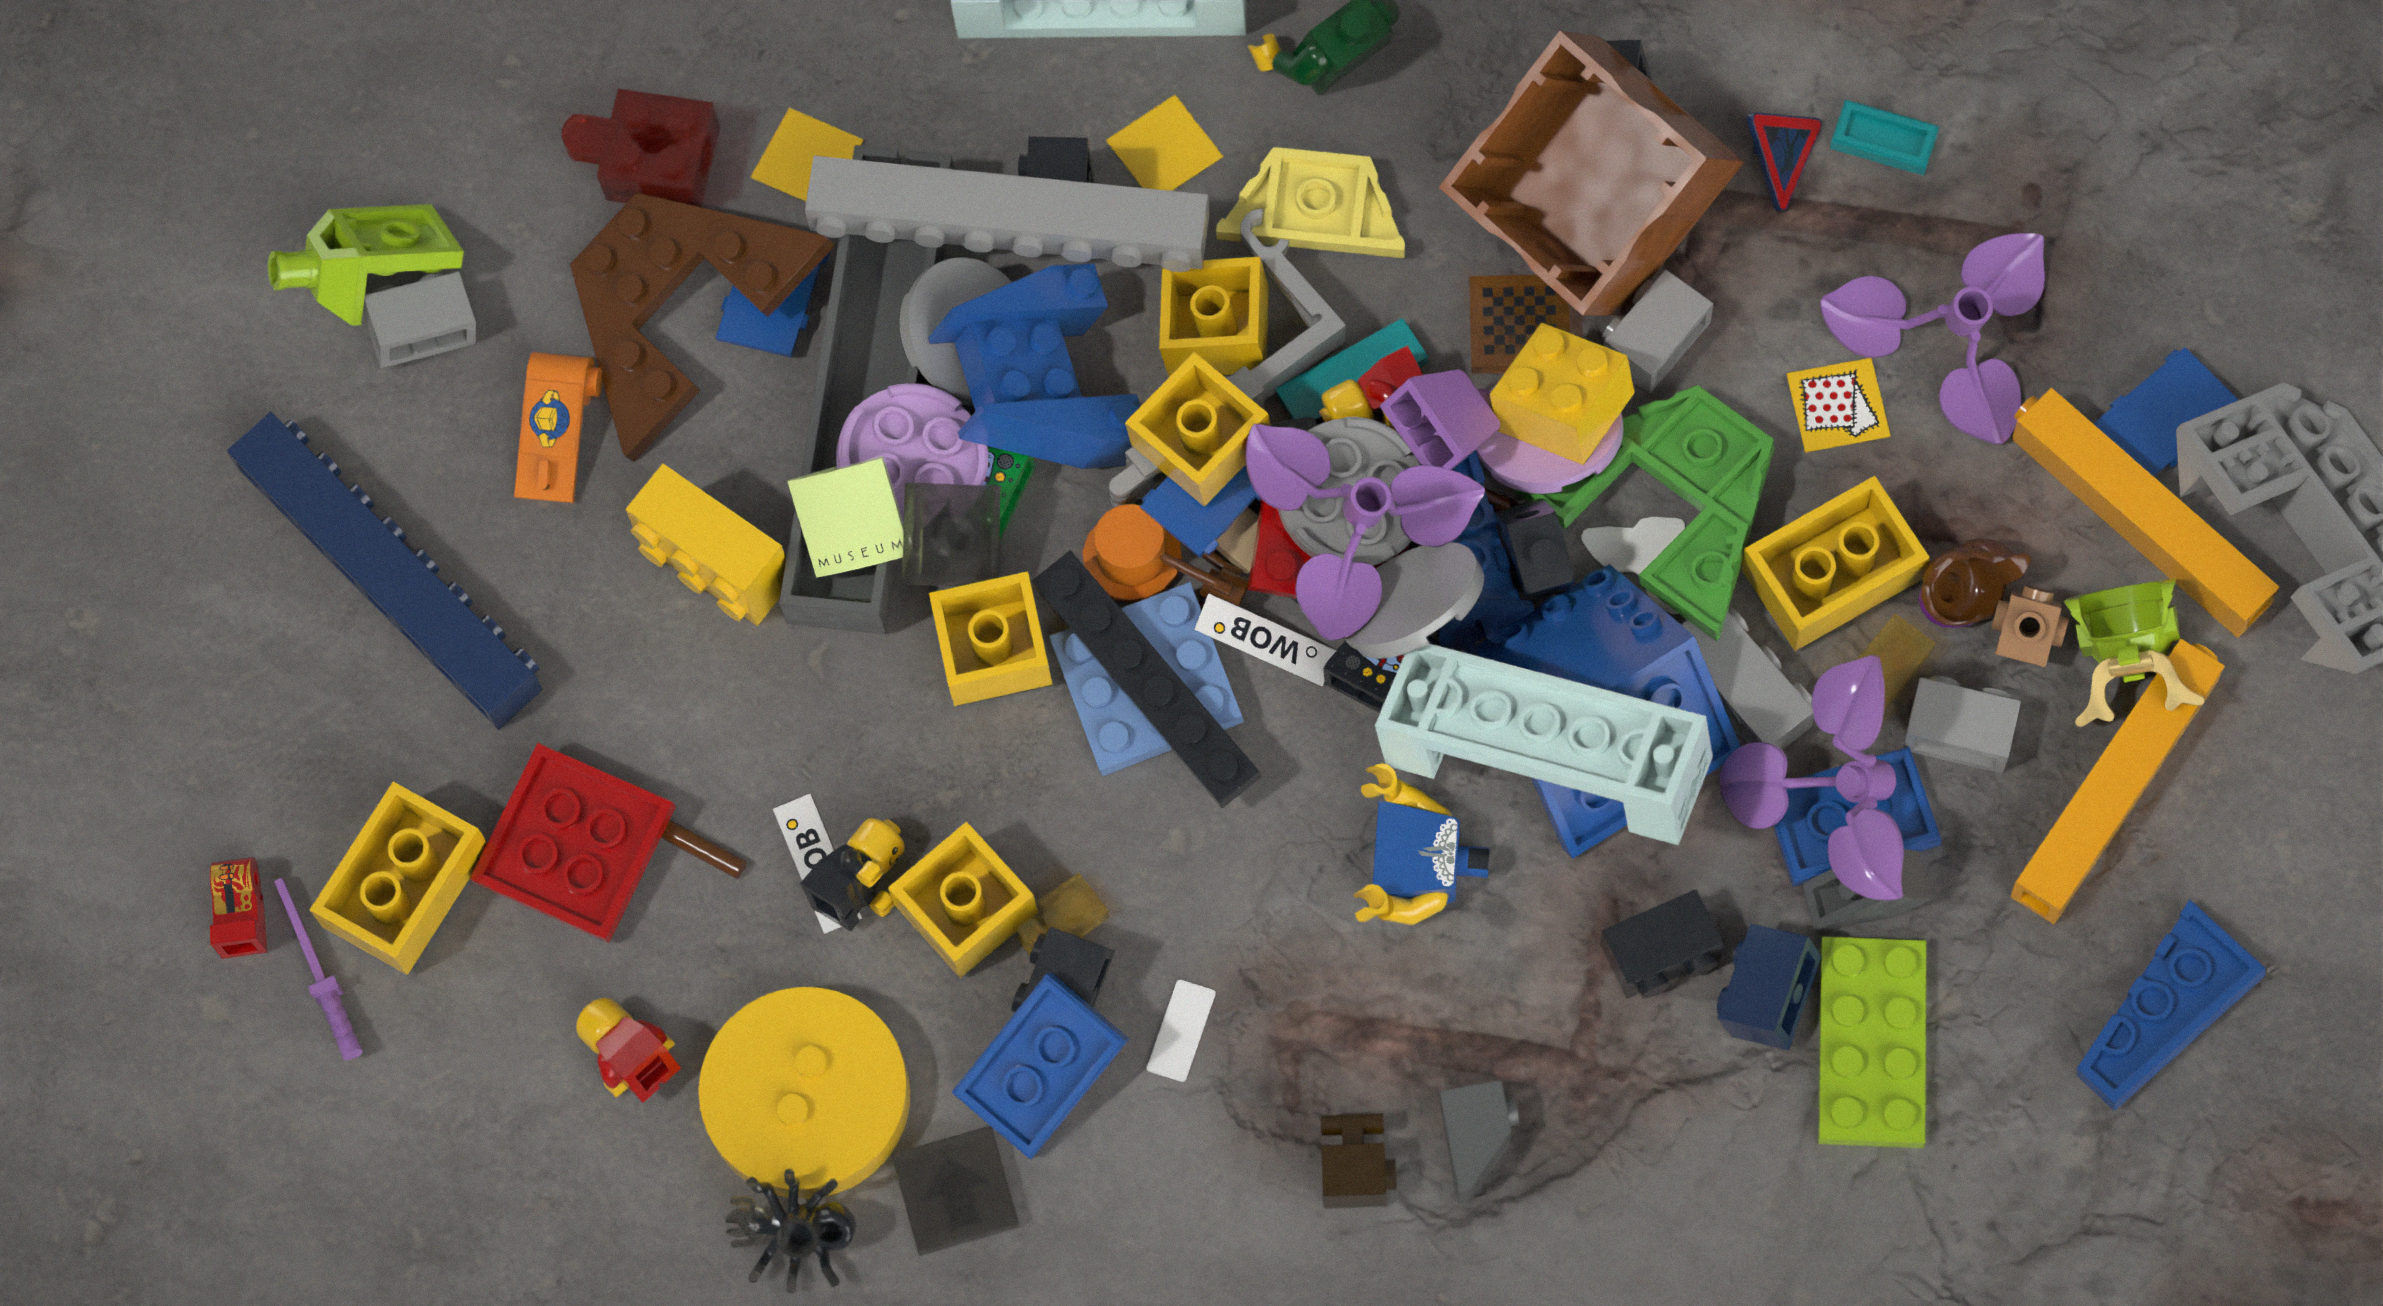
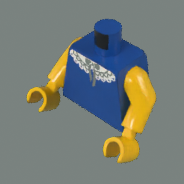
M1381 763L1366 768L1368 773H1372L1377 777L1379 785L1377 786L1373 783L1362 785V794L1368 798L1384 795L1386 801L1378 802L1373 884L1367 885L1353 894L1354 898L1366 900L1369 907L1357 911L1355 916L1360 922H1367L1378 916L1379 919L1415 925L1442 911L1447 903L1456 900L1457 876L1488 878L1490 847L1459 845L1460 820L1452 817L1449 809L1423 791L1397 779L1395 771L1388 764Z

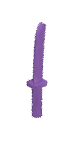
M283 877L275 880L274 883L316 980L315 984L308 986L310 994L326 1013V1019L332 1027L331 1031L334 1038L337 1039L336 1043L343 1059H355L362 1054V1048L358 1039H356V1034L353 1033V1027L347 1018V1012L342 1006L340 995L344 994L343 989L337 983L334 975L326 978Z

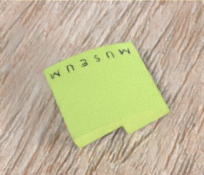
M884 456L837 468V466L787 481L816 578L860 569L912 554Z

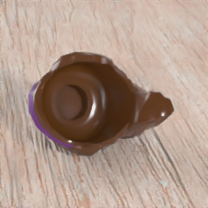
M1983 538L1967 540L1962 546L1944 551L1928 564L1922 576L1923 583L1918 596L1922 612L1931 622L1948 628L1970 626L1973 623L1993 618L1998 601L2003 600L2006 585L2020 579L2025 574L2031 563V556L2024 552L2014 554L2002 542Z

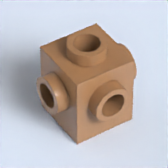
M2024 585L2022 593L2011 591L2009 602L1998 601L1991 627L1992 630L2000 631L1995 654L2046 667L2051 645L2061 648L2069 618L2060 616L2062 603L2052 601L2054 592ZM2026 617H2033L2038 620L2039 626L2034 630H2027L2022 627L2020 622Z

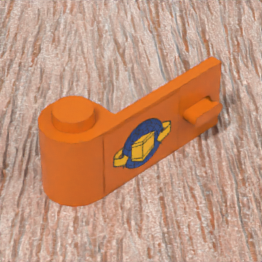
M544 352L531 353L525 381L514 491L515 498L574 503L584 406L590 404L592 397H599L602 389V369L595 367L592 357Z

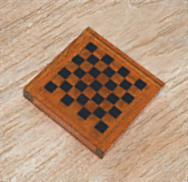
M1536 274L1469 276L1471 374L1505 373L1541 323L1570 333L1569 303Z

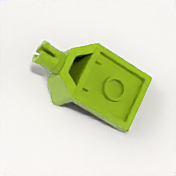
M432 204L329 209L307 234L305 249L292 252H270L268 258V277L275 291L285 290L286 288L304 287L309 289L319 304L354 326L362 324L368 273L390 276L401 271L420 270L426 273H438L443 269L461 268L464 251Z

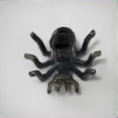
M786 1169L784 1177L785 1183L789 1186L788 1211L785 1213L772 1184L769 1182H759L752 1176L747 1178L746 1184L755 1193L765 1194L774 1214L770 1217L767 1210L757 1206L752 1197H731V1204L749 1206V1208L740 1207L733 1210L726 1218V1223H733L739 1226L737 1228H728L726 1234L738 1238L749 1237L733 1240L731 1247H751L765 1235L775 1236L748 1276V1281L751 1283L758 1281L772 1256L780 1248L783 1253L790 1256L786 1285L788 1293H794L797 1289V1276L801 1258L807 1257L813 1252L819 1257L821 1271L831 1287L835 1288L838 1286L839 1278L831 1267L828 1250H842L850 1244L856 1230L855 1218L847 1207L837 1202L824 1203L818 1208L816 1207L823 1197L828 1196L838 1186V1181L834 1178L830 1179L826 1184L820 1185L806 1204H798L799 1179L795 1177L793 1169Z

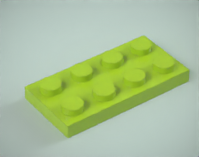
M1821 937L1818 1144L1924 1148L1926 1131V940Z

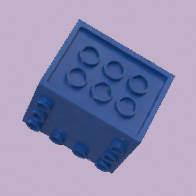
M1611 564L1590 572L1581 582L1570 589L1545 600L1532 613L1499 630L1501 635V643L1499 645L1486 639L1476 646L1479 650L1478 657L1706 716L1713 756L1706 775L1724 765L1727 758L1741 747L1695 636ZM1531 777L1563 850L1572 859L1627 825L1623 802Z

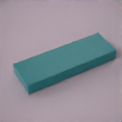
M1401 318L1275 389V396L1290 419L1312 417L1317 425L1323 422L1319 410L1324 408L1321 397L1326 390L1348 379L1357 381L1381 358L1407 345L1419 368L1428 364V355L1405 320Z

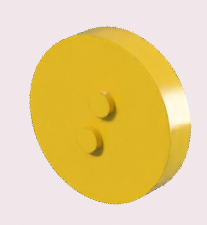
M795 987L759 997L736 1012L723 1025L710 1044L704 1058L699 1079V1104L708 1135L720 1156L738 1176L751 1185L757 1182H769L772 1184L777 1196L786 1198L789 1197V1185L786 1179L788 1177H797L800 1182L799 1199H810L820 1185L826 1184L830 1179H834L838 1185L828 1196L854 1187L872 1175L887 1160L898 1144L907 1122L910 1107V1083L906 1064L894 1036L885 1023L870 1008L838 991L817 987Z

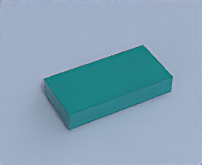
M1845 99L1831 140L1830 149L1924 176L1938 135L1939 126Z

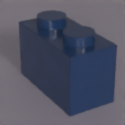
M1750 923L1745 940H1740L1736 946L1733 958L1735 969L1729 986H1725L1721 990L1717 1001V1019L1731 1037L1789 1051L1822 957L1809 937Z

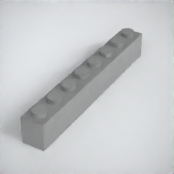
M813 156L805 206L810 230L817 231L820 235L830 238H840L845 234L866 236L868 239L880 243L892 242L894 239L912 240L921 246L930 248L941 247L943 244L962 245L968 250L981 253L989 252L992 249L1013 250L1014 253L1024 257H1038L1042 253L1062 255L1065 259L1073 262H1087L1091 258L1112 260L1113 263L1123 267H1136L1141 263L1161 265L1164 269L1173 272H1185L1190 268L1202 269L1209 222L1208 194Z

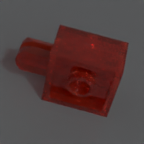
M618 88L611 118L588 114H573L565 121L562 127V140L571 160L599 165L597 178L606 201L627 203L635 193L702 207L721 127L713 102Z

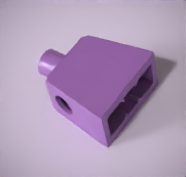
M1460 369L1409 378L1380 405V408L1421 465L1453 470L1500 428V421L1493 412L1489 395L1491 392L1483 388L1477 390L1466 373Z

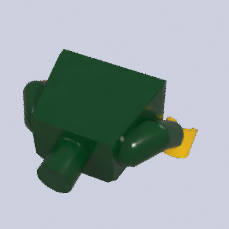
M1351 0L1311 29L1293 53L1281 50L1275 35L1272 33L1263 36L1264 44L1259 46L1249 45L1248 48L1260 71L1274 69L1275 72L1300 85H1310L1319 96L1390 44L1392 38L1390 27L1399 19V7L1394 0Z

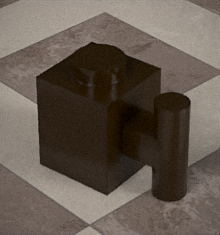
M1383 1113L1321 1115V1136H1342V1144L1321 1145L1324 1209L1387 1207L1386 1191L1397 1190L1396 1159H1385V1143H1364L1363 1135L1384 1134Z

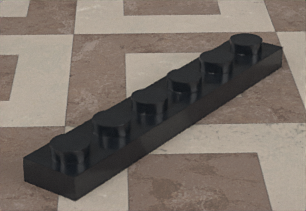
M1071 550L1031 581L1037 592L1221 809L1262 777L1255 765Z

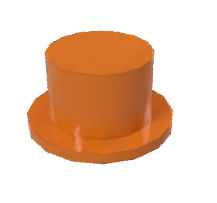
M1135 504L1119 505L1107 511L1088 533L1082 551L1085 568L1113 600L1125 603L1139 602L1155 594L1165 592L1177 578L1179 571L1161 561L1160 557L1163 553L1182 560L1180 541L1146 514L1139 505Z

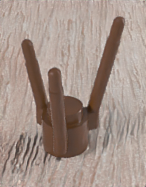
M1214 552L1209 556L1206 553L1202 556L1204 560L1218 569L1211 568L1209 573L1167 553L1161 555L1160 559L1163 563L1204 583L1199 594L1200 596L1207 599L1208 594H1211L1235 606H1240L1247 591L1249 579L1240 576L1242 569L1227 563ZM1197 600L1202 611L1205 602Z

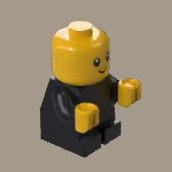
M869 818L860 825L847 844L842 845L820 859L800 883L805 895H807L811 908L850 932L860 921L857 914L862 907L867 906L881 917L886 916L894 907L891 895L884 890L876 894L875 889L881 876L892 868L905 851L904 841L899 835L901 833L900 828L888 819H885L883 822L879 819Z

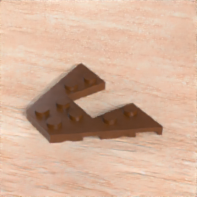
M635 193L570 263L598 367L602 369L601 377L621 449L627 458L635 462L700 392V389L639 330L698 265L706 259L764 315L769 317L835 246L833 242L824 235L640 193Z

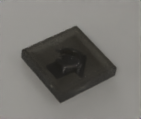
M905 483L902 585L963 586L998 578L1001 486Z
M991 1126L891 1154L919 1256L1020 1227L994 1131Z

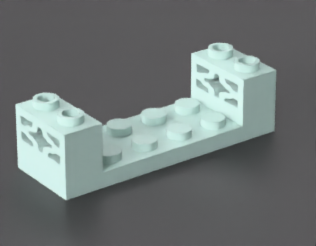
M951 0L958 38L1246 35V0Z
M1428 644L1404 655L1375 724L1385 764L1392 768L1434 779L1444 754L1603 796L1623 802L1629 832L1679 845L1713 757L1706 716L1433 644Z

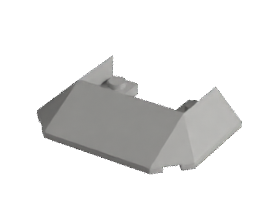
M2283 382L2180 424L2176 429L2180 497L2209 486L2229 515L2271 499L2326 573L2325 576L2300 586L2291 596V599L2320 637L2300 660L2354 674L2382 663L2383 456L2345 407L2330 401L2321 406L2301 398V389Z

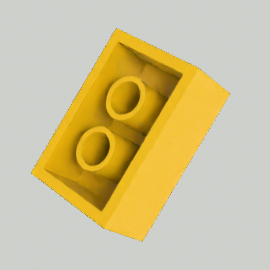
M662 463L625 509L633 526L630 531L640 543L638 550L655 565L662 567L666 562L679 572L677 575L679 580L695 593L701 594L706 590L719 599L716 602L717 606L732 619L740 622L744 617L758 626L780 599L786 565V556L782 545Z
M1873 476L1744 549L1741 570L1794 651H1797L1921 581L1930 557L1876 476Z
M393 781L310 908V912L324 929L408 975L470 879L487 842L480 830Z

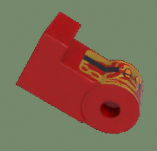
M248 857L212 862L210 866V888L212 894L213 925H210V945L222 959L268 953L264 896L261 893L260 874L255 858Z

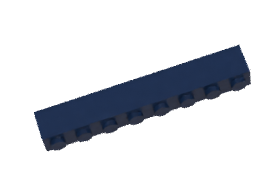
M270 411L226 450L236 468L497 730L501 729L543 690L535 676V673L540 669L538 665L522 648L519 647L512 652L501 641L506 637V634L499 625L487 614L479 619L468 608L473 602L463 589L454 581L446 586L435 575L440 571L436 563L421 548L413 553L403 543L407 536L389 516L380 520L370 510L374 503L357 484L354 483L347 488L337 478L342 474V471L334 461L323 451L315 456L305 446L310 440L296 423L289 419L283 424Z

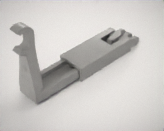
M1256 209L1249 212L1241 222V240L1254 257L1261 258L1264 270L1309 328L1251 371L1246 366H1243L1227 378L1265 410V400L1275 394L1277 387L1301 375L1345 343L1346 325L1285 257L1289 248V240L1279 239L1275 246L1265 247L1252 233L1251 230L1255 226L1262 225L1263 209ZM1134 447L1125 452L1127 458L1126 465L1128 467L1112 478L1109 483L1110 503L1113 508L1119 505L1134 504L1151 489L1156 490L1168 477Z

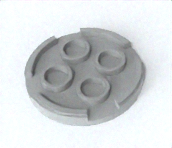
M956 257L941 261L925 269L916 279L909 293L904 295L902 301L900 334L905 353L912 368L917 366L929 383L935 388L954 396L962 402L961 405L974 406L955 344H930L928 337L952 308L1012 282L990 264L966 257Z
M1345 417L1324 422L1307 431L1325 445L1331 461L1329 477L1321 486L1317 487L1318 489L1342 487L1345 483L1353 487L1357 481L1365 477L1378 478L1386 483L1390 489L1391 482L1400 472L1413 466H1420L1417 458L1400 434L1375 420L1362 417ZM1308 494L1306 500L1298 509L1294 511L1278 509L1280 519L1287 533L1305 553L1312 558L1319 554L1329 553L1343 560L1355 527L1344 516V497L1314 499ZM1386 511L1377 525L1366 529L1356 549L1352 563L1361 562L1376 566L1388 561L1402 551L1412 540L1401 529V515L1391 516Z
M1449 542L1440 547L1419 546L1388 560L1376 568L1382 583L1381 600L1377 610L1360 630L1344 639L1352 648L1359 650L1363 657L1368 658L1396 657L1430 644L1426 636L1441 628L1453 617L1461 621L1472 609L1483 588V569L1468 547L1454 542Z

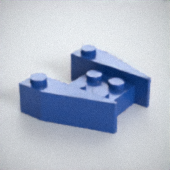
M1094 263L1051 265L952 308L928 337L930 344H955L974 404L975 413L958 431L959 439L1081 469L1126 466L1127 458L1125 452L1133 446L1131 445L1125 422L1141 407L1137 394L1082 397L1063 336L1084 335L1108 308Z

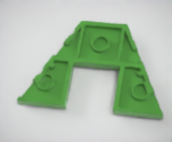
M1696 385L1677 392L1669 400H1656L1638 407V413L1623 418V437L1620 448L1610 464L1598 475L1592 473L1580 481L1562 486L1561 492L1539 494L1512 490L1528 502L1543 498L1555 510L1560 526L1566 529L1633 462L1697 508L1701 513L1639 574L1641 586L1717 641L1722 633L1742 564L1744 549L1748 543L1775 450L1774 439L1702 387Z

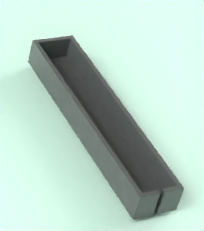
M854 146L853 160L902 164L898 149ZM908 150V165L955 170L952 154ZM845 234L839 238L800 477L837 466L836 451L840 433L851 411L861 402L880 391L886 390L888 386L905 383L925 385L926 378L917 366L912 368L905 353L900 334V310L904 295L909 293L916 279L925 269L944 261L947 244H943L941 247L930 248L921 246L912 240L894 239L892 242L880 243L872 241L866 236ZM795 509L779 601L786 623L886 634L897 559L816 578Z

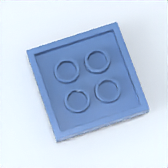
M1191 582L1121 608L1224 730L1244 722L1212 637L1194 630L1201 614V608ZM1070 629L1049 636L1102 777L1171 750Z

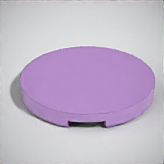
M905 383L888 386L886 390L868 397L851 411L839 436L836 463L837 468L884 456L906 531L918 532L947 500V520H956L969 509L985 481L988 469V448L986 445L959 439L958 431L971 417L961 406L962 402L938 388L922 384Z
M1622 413L1619 414L1584 465L1498 432V430L1482 443L1476 451L1481 462L1491 472V476L1507 487L1528 493L1545 494L1561 492L1562 486L1580 481L1592 473L1598 475L1610 464L1622 442Z

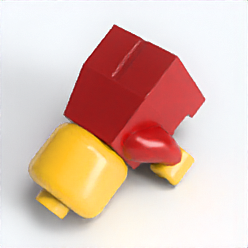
M1408 345L1381 358L1357 381L1348 379L1323 392L1321 399L1324 408L1319 410L1323 422L1345 417H1362L1373 420L1374 414L1383 412L1380 405L1409 378L1423 375ZM1384 413V416H1382L1384 425L1396 430Z
M596 999L586 1005L581 1011L576 1022L577 1034L593 1052L598 1054L597 1063L604 1087L614 1097L617 1098L628 1088L644 1103L660 1088L658 1085L661 1082L665 1084L681 1069L669 1053L675 1042L662 1028L644 1020L634 1021L632 1016L613 999Z

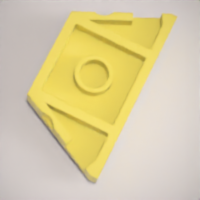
M1273 147L1261 163L1258 175L1248 181L1239 194L1237 204L1226 219L1221 218L1216 228L1217 240L1242 242L1241 222L1243 218L1253 210L1263 209L1262 225H1257L1251 230L1261 244L1276 245L1279 239L1289 240V247L1395 258H1404L1405 242L1403 237L1399 235L1392 217L1391 207L1385 193L1382 192L1378 174L1369 156Z

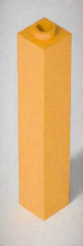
M2052 387L2040 399L2031 396L2017 410L2014 415L2017 423L2012 440L2168 578L2177 579L2175 584L2234 636L2239 638L2272 605L2280 588L2273 580Z
M2183 639L2179 640L2169 655V659L2173 663L2182 682L2194 692L2202 694L2206 700L2218 683L2225 665L2218 662L2217 656L2207 647L2198 643L2189 644ZM2159 673L2156 674L2015 882L2011 898L2052 924L2056 923L2201 706L2181 703L2174 710H2167L2165 708L2167 685L2163 676Z

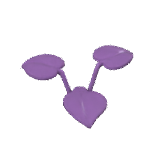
M2034 233L2008 234L1990 239L1975 247L1965 258L1961 269V280L1966 288L1961 289L1949 305L1941 304L1935 310L1908 320H1902L1906 311V301L1902 292L1894 283L1885 278L1866 276L1851 280L1821 298L1820 308L1824 321L1832 335L1851 352L1863 357L1880 358L1890 355L1897 350L1901 339L1900 329L1907 330L1940 317L1945 318L1947 327L1954 334L1967 337L1969 340L1966 354L1968 369L1953 370L1942 382L1939 392L1941 411L1948 422L1959 431L1993 445L2003 444L2010 437L2017 423L2014 415L2021 407L2020 385L2013 370L2002 360L1988 359L1977 366L1976 351L1978 342L1981 339L1979 331L1991 317L1993 311L2004 316L2019 315L2030 310L2038 302L2045 282L2043 262L2044 238L2041 234Z
M1254 424L1250 429L1247 439L1245 458L1248 476L1256 493L1268 505L1283 511H1294L1301 507L1308 494L1314 499L1345 498L1343 503L1344 516L1355 527L1343 560L1329 553L1314 556L1301 568L1295 587L1296 598L1301 610L1319 634L1330 641L1346 638L1360 630L1373 616L1381 600L1382 583L1375 567L1367 563H1352L1356 549L1366 529L1377 525L1386 511H1388L1391 516L1401 515V529L1410 540L1425 547H1440L1452 542L1463 532L1485 493V488L1481 484L1459 472L1428 465L1413 466L1403 470L1393 479L1390 489L1386 483L1375 477L1362 478L1353 487L1345 483L1342 487L1318 489L1317 487L1321 486L1329 477L1331 461L1327 448L1317 437L1297 428Z
M1866 656L1855 661L1837 665L1826 671L1816 683L1812 698L1813 715L1818 727L1826 733L1835 734L1833 737L1834 747L1857 761L1846 763L1835 777L1785 778L1787 758L1783 750L1767 742L1748 743L1735 750L1725 761L1719 780L1721 785L1720 792L1737 820L1750 828L1762 829L1776 825L1784 817L1788 808L1786 788L1836 786L1838 792L1846 800L1860 803L1847 812L1846 822L1848 826L1837 828L1830 835L1828 856L1834 874L1843 885L1859 895L1877 900H1897L1903 898L1901 883L1904 857L1902 836L1895 820L1889 814L1874 809L1877 806V801L1885 800L1892 795L1896 786V776L1889 763L1884 760H1876L1874 754H1864L1861 752L1876 740L1881 729L1884 712V678L1880 656Z

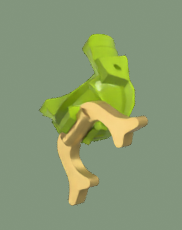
M2162 579L2124 585L2064 600V603L2071 611L2070 614L2078 621L2076 631L2083 657L2092 656L2100 663L2093 673L2091 697L2088 706L2075 720L2077 726L2082 727L2096 718L2111 722L2115 718V712L2107 702V683L2111 679L2123 676L2124 682L2145 679L2144 672L2149 671L2159 673L2166 682L2167 699L2165 708L2172 711L2181 703L2197 706L2203 705L2205 697L2194 692L2182 682L2173 663L2166 656L2171 642L2180 640L2176 604L2170 605L2175 593L2173 589L2177 579Z

